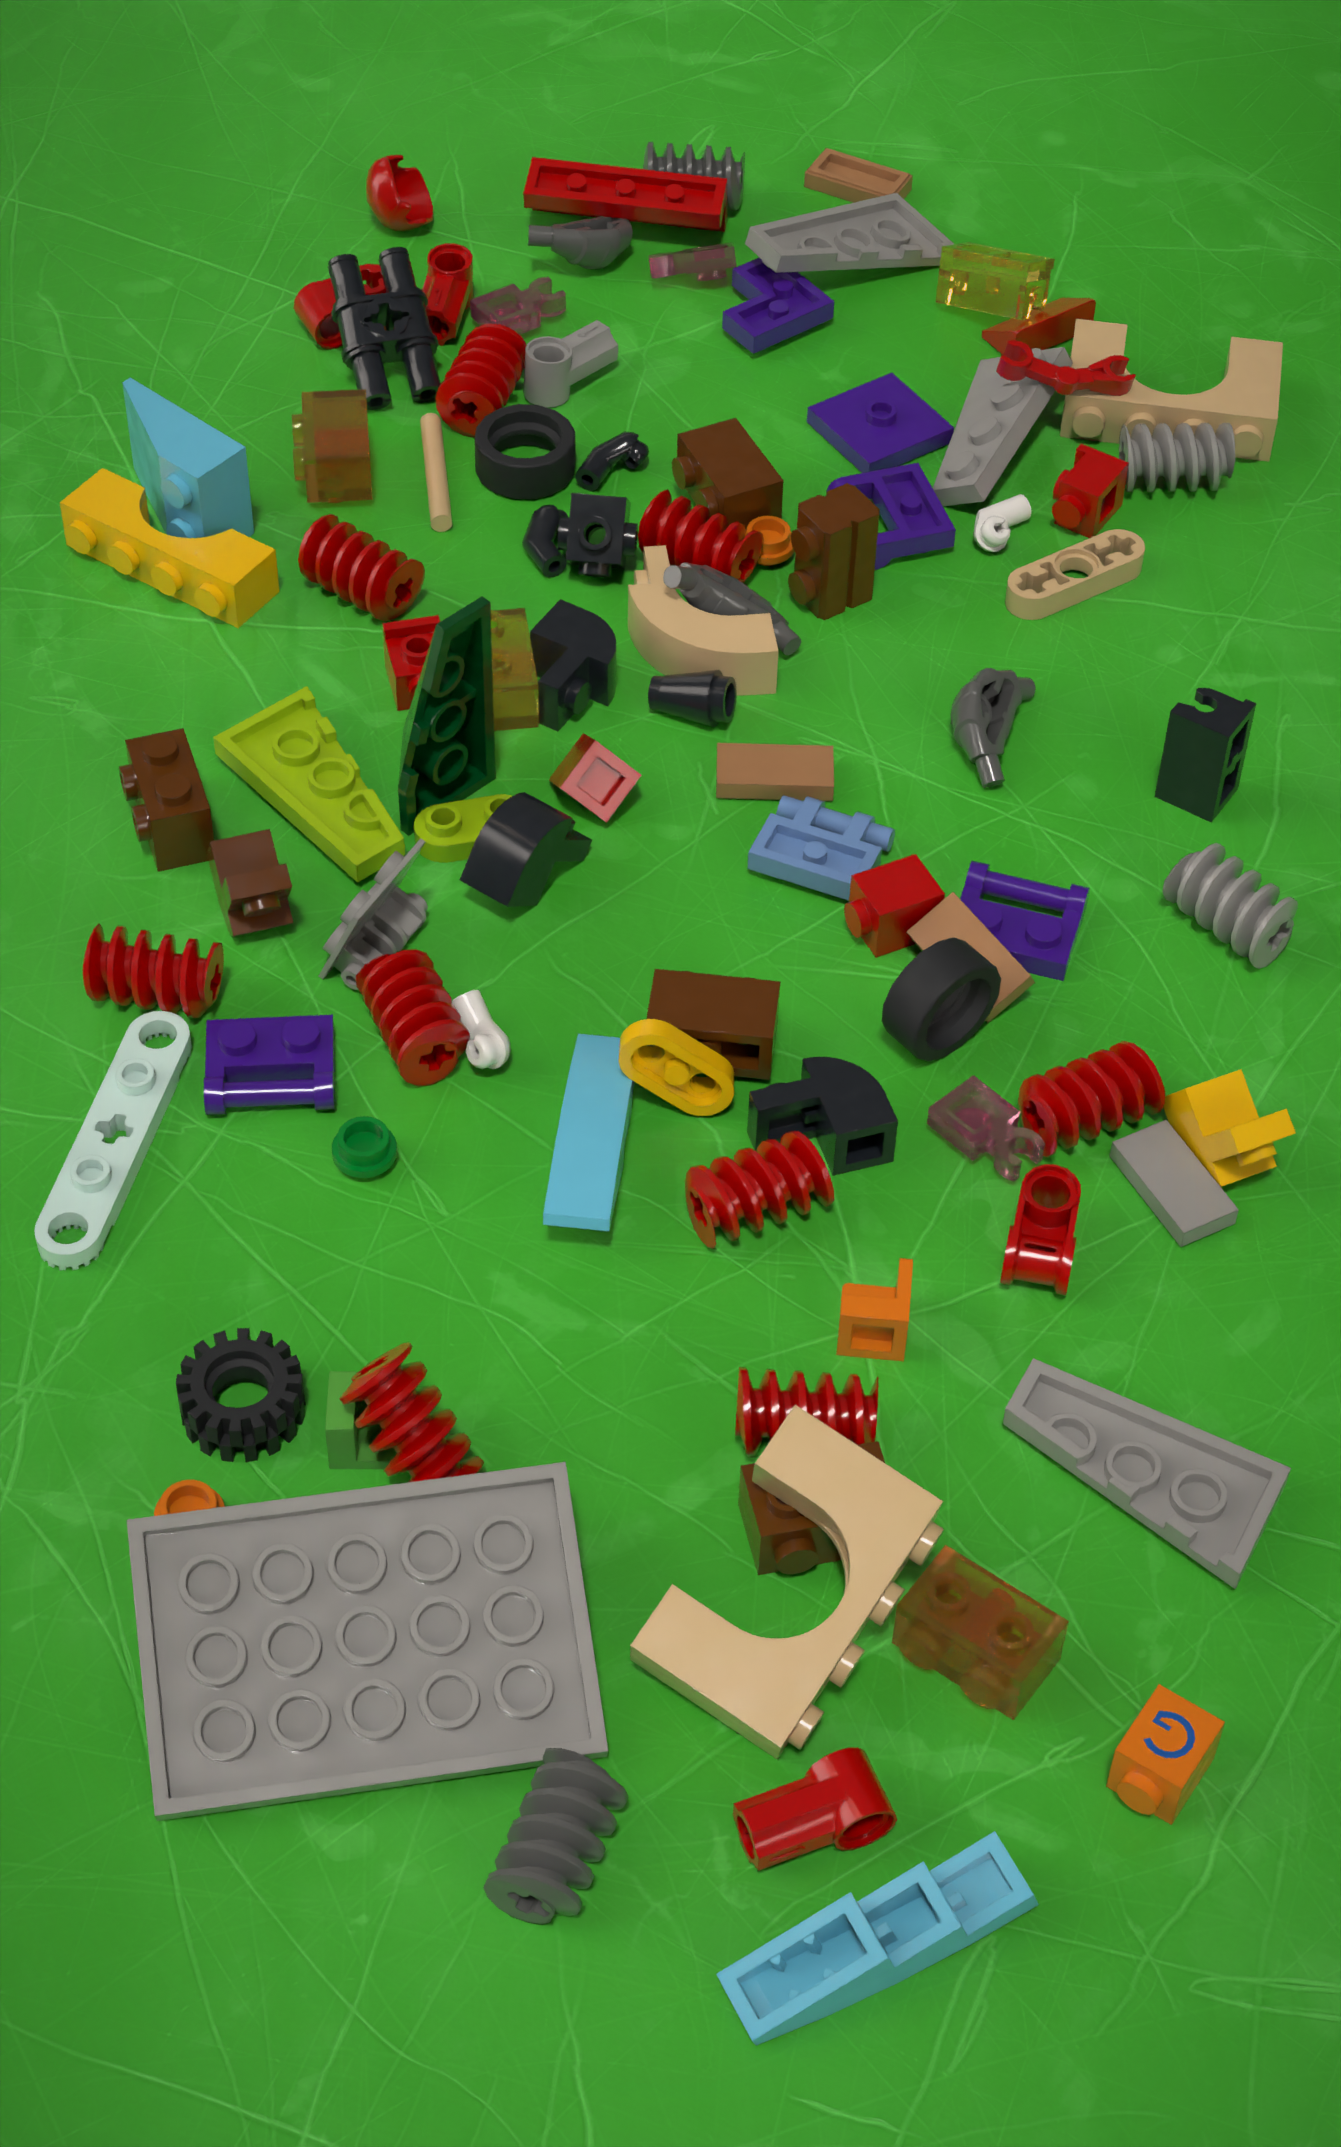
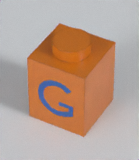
M1159 1684L1115 1749L1106 1787L1115 1791L1120 1799L1131 1809L1145 1815L1153 1814L1172 1825L1214 1760L1225 1722Z

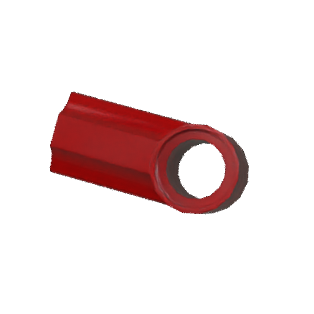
M455 243L437 245L430 250L427 257L428 273L422 288L428 299L426 311L431 331L437 336L438 343L441 346L447 340L456 338L464 310L470 307L473 302V255L469 249Z
M848 1747L824 1756L809 1768L802 1779L733 1803V1818L737 1826L740 1843L749 1863H753L758 1871L832 1843L840 1850H855L865 1847L885 1836L897 1821L891 1803L865 1751L858 1747Z

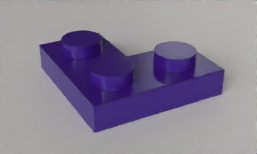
M759 257L732 269V286L749 300L723 311L722 329L754 354L832 319L835 301L800 273H776L767 267Z

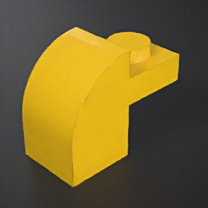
M1242 1069L1165 1096L1163 1108L1169 1124L1220 1187L1277 1167L1273 1155L1277 1154L1273 1141L1296 1133L1287 1109L1259 1118Z

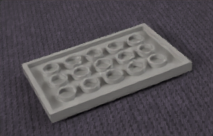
M566 1462L127 1520L154 1814L157 1821L538 1767L544 1765L542 1757L546 1748H562L575 1751L589 1759L607 1757L608 1745Z

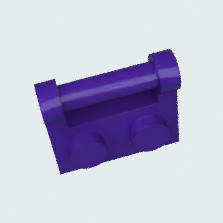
M919 463L840 477L831 482L827 488V491L846 483L854 485L868 499H872L875 506L880 509L879 513L889 531L878 533L875 570L886 566L892 558L954 547L956 529Z
M972 860L960 900L1028 973L1064 981L1085 914L1090 888L1071 884L1070 889L1002 874L990 871V864ZM986 894L1063 912V916L1060 918L983 900V896Z
M333 1014L206 1020L204 1107L206 1115L226 1114V1108L315 1104V1110L335 1109Z

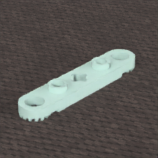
M153 1011L139 1016L129 1025L36 1222L34 1232L37 1248L41 1259L44 1262L48 1261V1266L54 1268L57 1265L59 1270H66L67 1267H72V1271L79 1269L78 1265L84 1264L85 1267L88 1266L92 1258L96 1260L99 1257V1251H103V1243L111 1226H114L180 1081L179 1075L183 1066L191 1055L192 1045L189 1027L186 1021L179 1015L168 1011ZM159 1033H162L163 1037H167L169 1034L170 1039L175 1038L172 1044L164 1048L153 1049L144 1046L146 1038L151 1040L152 1034H155L156 1038L159 1037ZM117 1131L126 1132L127 1137H118L114 1144L105 1143L104 1137L112 1138ZM70 1225H74V1229H79L81 1226L82 1231H87L81 1240L72 1244H61L52 1240V1237L55 1238L57 1235L56 1231L61 1233L64 1226H66L67 1230L71 1229Z

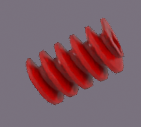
M488 323L475 327L467 335L464 345L460 348L458 356L454 359L450 370L446 373L444 381L440 384L435 397L437 411L442 420L452 430L463 436L475 438L476 427L484 417L499 408H503L507 404L510 394L513 393L516 383L520 380L525 369V349L527 345L521 335L501 324Z
M668 489L661 491L652 499L642 516L638 531V543L643 554L644 547L666 545L670 566H680L682 563L702 566L705 564L738 579L742 583L751 575L758 563L763 550L764 537L763 533L756 530L749 532L745 536V525L737 521L727 527V517L720 513H716L709 518L710 514L707 507L699 504L692 508L690 499L684 496H680L672 502V496Z
M333 514L320 517L310 526L304 534L299 549V568L305 579L320 584L323 589L336 593L339 598L352 602L355 607L370 612L373 617L382 621L394 620L405 613L420 593L425 578V568L422 562L415 559L408 560L404 552L396 549L391 550L389 545L383 541H374L371 534L364 531L358 532L351 523L345 521L339 523L338 516Z
M98 923L88 940L84 955L82 971L86 994L92 1001L98 1002L105 1001L110 996L116 1005L127 1006L134 1000L135 1004L144 1010H152L158 1004L162 1011L176 1014L182 1008L187 1017L200 1018L212 1006L219 994L224 968V949L222 943L213 942L207 957L202 958L200 957L198 939L189 938L182 954L176 953V940L173 934H165L158 950L152 949V935L149 930H141L134 946L128 943L126 926H117L109 942L105 941L103 927Z
M417 949L402 950L394 954H385L374 958L365 964L355 976L356 987L363 995V1001L371 1011L372 1019L380 1029L383 1041L389 1047L391 1058L398 1065L399 1074L406 1082L416 1086H431L443 1080L454 1070L458 1057L466 1050L467 1043L470 1040V1033L461 1022L460 1013L451 1004L452 998L443 987V981L434 969L432 959L426 952Z
M1122 1041L1111 1046L1109 1050L1101 1049L1090 1054L1087 1059L1080 1057L1067 1063L1066 1067L1057 1066L1047 1070L1044 1075L1036 1074L1024 1079L1019 1089V1114L1024 1132L1031 1146L1038 1154L1048 1157L1056 1153L1057 1143L1068 1149L1078 1144L1079 1135L1089 1141L1099 1137L1101 1127L1111 1132L1121 1128L1123 1119L1132 1124L1142 1120L1144 1112L1151 1115L1160 1113L1165 1104V1089L1155 1064L1146 1052L1134 1043Z
M799 1131L785 1133L780 1143L774 1139L762 1141L757 1147V1151L752 1148L740 1149L734 1155L733 1160L725 1156L715 1158L710 1164V1169L704 1165H695L688 1170L685 1179L686 1202L693 1228L700 1240L708 1248L712 1249L716 1246L714 1229L716 1227H720L728 1240L733 1242L740 1237L738 1220L740 1218H743L749 1228L757 1233L762 1231L764 1227L762 1210L767 1209L773 1220L781 1224L786 1222L788 1218L786 1202L789 1200L801 1215L808 1214L811 1210L809 1194L811 1192L815 1194L823 1206H830L835 1200L833 1184L825 1162L808 1137Z
M403 1343L387 1351L364 1366L351 1378V1385L339 1399L343 1405L362 1400L367 1404L365 1410L354 1423L358 1429L377 1424L380 1425L382 1431L369 1445V1448L373 1453L394 1448L396 1451V1456L384 1469L388 1477L409 1472L412 1478L408 1482L476 1474L482 1468L484 1461L479 1456L463 1458L471 1445V1440L465 1433L447 1435L457 1420L453 1411L450 1409L432 1411L442 1397L439 1388L435 1385L417 1388L428 1371L421 1361L402 1364L412 1350L413 1346L411 1343Z
M739 1367L735 1437L741 1436L747 1456L755 1457L763 1438L771 1440L794 1405H797L856 1445L875 1442L878 1411V1377L869 1395L864 1394L860 1377L857 1374H850L842 1392L837 1393L831 1374L822 1372L812 1392L808 1390L803 1372L794 1371L786 1390H781L775 1370L767 1369L759 1387L753 1388L747 1368Z

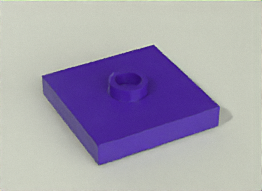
M893 373L884 375L807 408V423L862 473L896 467L948 445L954 432V427Z

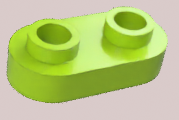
M498 794L436 804L425 808L417 815L414 821L415 844L420 838L425 841L419 853L424 858L439 863L467 860L487 820L512 795Z

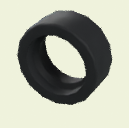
M529 404L507 406L485 416L476 427L475 471L481 483L495 494L511 499L528 500L551 496L565 488L575 475V430L570 421L556 410ZM519 445L538 446L551 451L543 456L534 458H515L501 453V451Z
M952 937L934 943L920 952L903 969L891 986L882 1011L881 1021L886 1031L918 1059L930 1062L946 1057L972 1037L991 1013L999 996L1001 977L997 967L964 940Z

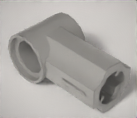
M596 320L562 339L546 336L531 340L525 349L523 388L525 398L530 403L543 407H557L564 404L570 396V385L617 360L618 344L614 340L610 328Z

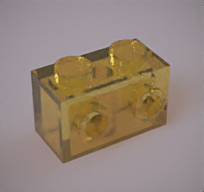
M525 608L491 610L494 731L539 727L538 680Z

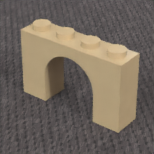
M1076 319L1071 352L1073 364L1071 367L1074 369L1088 368L1089 365L1109 356H1124L1128 325ZM1231 337L1223 381L1216 387L1201 393L1187 395L1164 393L1151 389L1134 379L1130 391L1121 396L1090 391V389L1076 390L1070 395H1065L1060 437L1119 444L1120 431L1123 424L1127 427L1131 436L1135 425L1144 423L1149 428L1152 436L1156 425L1160 423H1166L1170 427L1172 435L1177 425L1181 423L1190 425L1193 434L1201 423H1209L1214 433H1216L1220 424L1230 423L1234 432L1235 458L1269 462L1278 421L1283 343ZM1125 369L1124 374L1118 376L1130 375V373Z
M794 1405L755 1462L752 1482L787 1505L797 1509L799 1513L824 1530L833 1541L840 1554L845 1574L844 1596L838 1607L823 1623L804 1634L789 1638H765L739 1629L672 1584L630 1645L631 1661L775 1759L779 1758L788 1743L799 1750L804 1746L824 1714V1711L816 1707L814 1703L829 1680L840 1688L844 1685L865 1652L864 1649L854 1642L869 1620L879 1626L884 1624L905 1591L904 1588L895 1583L909 1559L921 1566L944 1531L942 1527L934 1523L943 1503L942 1500L797 1405Z

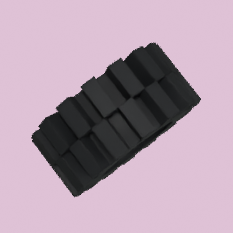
M237 1328V1340L228 1341L225 1330L213 1334L215 1346L212 1348L204 1340L200 1341L194 1346L195 1359L186 1355L180 1364L182 1374H177L176 1378L182 1425H185L186 1435L192 1444L199 1440L200 1451L208 1456H211L215 1449L219 1447L221 1460L228 1462L234 1461L235 1451H244L245 1462L258 1460L256 1448L264 1446L269 1456L280 1451L278 1436L290 1443L297 1435L295 1424H303L305 1417L304 1405H306L300 1362L297 1355L291 1356L290 1346L283 1340H280L274 1346L272 1334L262 1330L256 1341L251 1340L249 1328ZM237 1383H255L268 1390L267 1395L262 1400L246 1407H226L215 1401V1396L221 1390Z

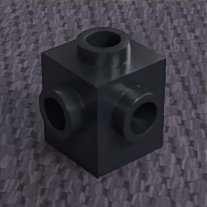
M571 493L569 517H560L558 550L566 551V561L570 564L579 565V575L611 577L612 568L625 569L626 556H636L638 523H629L631 503L627 497ZM604 529L606 531L605 539L599 544H591V535L596 530Z

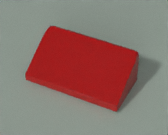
M1059 298L983 330L982 338L1002 355L1007 341L1010 340L1021 341L1031 349L1045 350L1073 338L1076 319L1094 321L1096 301L1092 298Z

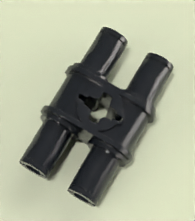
M393 247L380 253L378 260L387 293L366 295L358 259L355 255L343 254L332 258L328 262V270L336 302L332 307L331 315L333 321L338 324L344 348L341 353L342 360L348 368L353 369L362 408L364 410H377L390 404L392 398L383 364L398 361L404 362L413 401L422 403L435 400L441 384L434 359L439 343L437 336L431 331L426 311L428 305L427 295L416 286L408 250L403 247Z

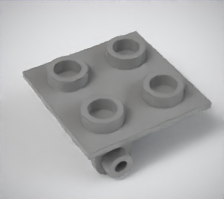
M420 838L405 857L398 851H395L375 876L374 881L376 883L368 893L362 889L340 917V920L343 922L336 928L322 948L330 954V957L319 974L321 979H324L335 967L341 972L343 982L348 987L358 990L355 976L361 968L376 957L394 954L402 950L410 937L426 921L425 912L428 909L426 901L418 894H406L398 888L424 846L425 841Z

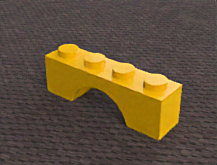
M100 469L60 502L67 546L236 628L241 627L280 592L276 549L234 529L202 538H181L164 534L150 526L145 487L107 469Z

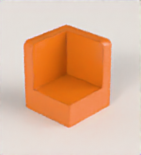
M899 1259L896 1287L854 1283L843 1285L836 1355L904 1362L909 1325L913 1259Z

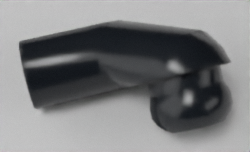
M624 431L594 447L576 472L575 479L583 489L594 491L598 489L609 471L619 460H622L629 469H636L649 454L648 446L637 439L639 437L638 434Z
M544 505L534 511L522 540L524 549L546 577L558 576L567 565L566 558L554 544V539H558L560 517H568V515L563 510L557 509L554 505Z

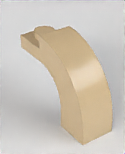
M666 545L644 547L643 570H634V585H628V631L640 655L663 675L720 670L723 676L735 679L737 696L776 694L779 651L770 613L727 616L708 613L693 607L682 599L676 589L669 588L664 583V572L670 566Z

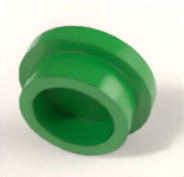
M369 1116L355 1117L345 1122L334 1137L332 1157L338 1169L349 1176L357 1178L374 1177L384 1173L393 1165L397 1157V1143L393 1133L379 1119Z

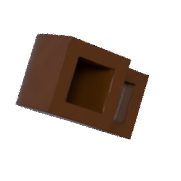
M270 829L211 841L209 843L207 857L218 901L228 931L232 937L293 924L288 903L292 884L287 864L279 865Z

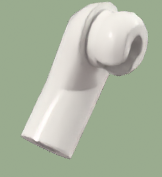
M1019 494L980 509L975 518L973 532L974 541L977 545L988 552H995L1004 548L1011 534L1009 527L1026 521L1031 517V506L1027 498Z
M472 990L453 999L451 1004L460 1013L461 1022L470 1033V1040L466 1046V1054L470 1063L480 1069H496L501 1067L509 1058L511 1043L508 1036L493 1021L480 991Z

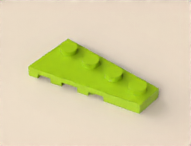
M308 686L213 737L215 754L357 883L379 871L395 851H398L403 856L405 855L403 835L375 791L368 789L361 779L359 766L352 755H346L337 741L336 730L327 716L322 717L316 708L315 697Z

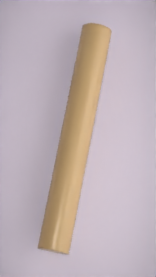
M427 413L421 417L420 427L430 522L433 530L445 532L452 527V515L441 419L435 413Z

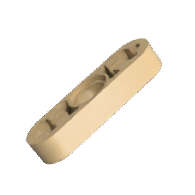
M1113 529L1017 568L1008 577L1005 606L1011 614L1018 618L1038 620L1137 578L1141 573L1145 543L1140 536L1131 531ZM1075 570L1087 574L1088 577L1072 578L1064 575L1062 572Z

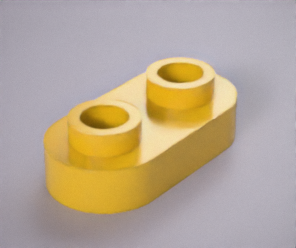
M640 1020L629 1025L623 1031L620 1037L618 1060L622 1072L629 1079L691 1115H714L730 1105L734 1097V1070L725 1057L662 1020ZM704 1073L708 1077H698L696 1074Z

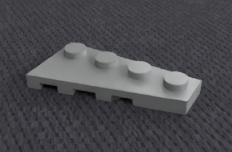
M898 193L751 226L745 242L762 259L763 263L776 273L953 265L959 250L952 241Z
M1064 347L1046 350L1032 349L1033 357L1056 366L1071 367L1073 364ZM1001 357L980 360L933 485V490L942 506L983 502L1055 392L1052 386L1028 377L1020 381L1006 380L996 372Z
M1034 1358L1005 1408L1003 1419L1005 1426L1231 1587L1237 1588L1286 1486L1291 1470L1290 1467Z

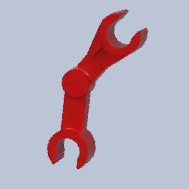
M1017 340L1007 341L996 372L1006 380L1020 381L1028 377L1052 386L1055 391L1062 395H1070L1076 390L1090 389V391L1121 396L1130 391L1136 374L1118 376L1124 374L1129 358L1122 355L1109 356L1089 365L1088 368L1059 367L1033 357L1032 349L1027 344Z

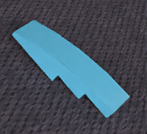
M578 1034L553 1152L543 1213V1225L600 1231L610 1230L623 1171L625 1140L631 1118L632 1096L635 1083L622 1072L619 1066V1037Z
M994 1831L930 1871L923 1861L859 1901H856L851 1892L716 1975L752 2042L755 2045H759L827 2017L905 1980L971 1945L1039 1904L997 1833Z

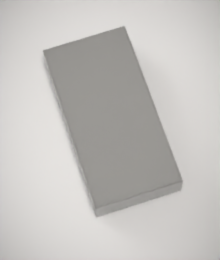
M1167 1120L1112 1142L1111 1159L1180 1247L1236 1223L1239 1209Z

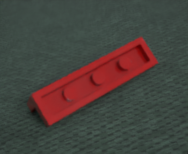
M532 157L523 192L524 208L588 217L629 219L633 222L722 232L726 230L727 178Z

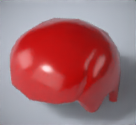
M388 155L375 160L368 171L366 179V197L371 210L383 226L395 231L412 230L433 221V205L424 178L417 168H402L398 165L404 159L403 155Z

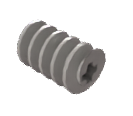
M1144 423L1135 425L1131 436L1127 427L1123 424L1119 437V459L1129 462L1125 485L1126 492L1133 491L1137 477H1143L1147 492L1154 491L1158 477H1164L1168 492H1174L1180 476H1185L1190 492L1197 490L1201 476L1207 477L1211 491H1217L1222 476H1228L1230 479L1234 471L1235 439L1231 424H1220L1216 433H1214L1209 423H1201L1193 434L1190 425L1181 423L1177 425L1172 435L1170 427L1166 423H1160L1156 425L1152 436L1149 428Z
M1219 843L1211 844L1202 852L1190 853L1182 858L1173 867L1164 881L1162 890L1164 898L1172 903H1177L1180 911L1191 917L1195 916L1197 924L1207 930H1213L1218 940L1226 944L1231 943L1233 951L1240 956L1249 957L1252 966L1260 969L1271 964L1280 955L1291 938L1294 926L1293 918L1298 909V901L1292 897H1286L1277 903L1280 895L1279 887L1269 883L1259 889L1262 881L1261 874L1252 869L1241 875L1244 867L1243 860L1236 856H1232L1223 862L1226 851L1225 847Z

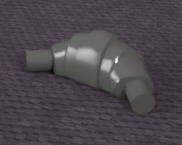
M603 216L566 224H553V226L529 225L528 246L551 247V251L561 255L569 263L579 265L585 269L597 270L612 263L617 256L627 249L632 240L633 230L629 219Z
M682 563L680 566L671 565L666 568L663 575L665 585L669 588L679 589L687 602L693 607L708 613L727 616L770 613L778 648L785 655H790L799 648L801 638L788 626L789 622L773 608L769 601L738 579L705 564L702 566Z
M985 668L979 671L961 688L951 707V724L955 741L965 750L970 761L976 764L983 788L996 786L1005 781L998 756L1004 754L1005 740L1008 738L1017 707L1021 704L1022 700H1029L1035 694L1036 687L1034 681L1028 677H1017L1013 670Z

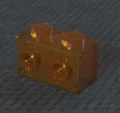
M366 389L302 392V414H292L294 447L303 448H293L295 481H306L307 503L372 500Z
M945 1545L897 1604L892 1643L898 1646L903 1655L916 1666L926 1670L934 1669L959 1685L965 1695L977 1705L986 1709L995 1708L1010 1719L1015 1720L1061 1659L1069 1621Z

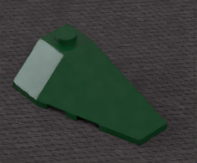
M483 596L436 624L406 718L402 736L398 795L400 828L408 836L414 833L415 818L425 808L436 804L464 800L496 779L491 604Z

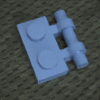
M783 795L779 801L776 815L770 813L748 852L747 869L849 900L851 875L880 866L882 850L888 852L891 849L895 837V829L875 823V817L857 811L854 816L825 808V802L807 796L802 801Z

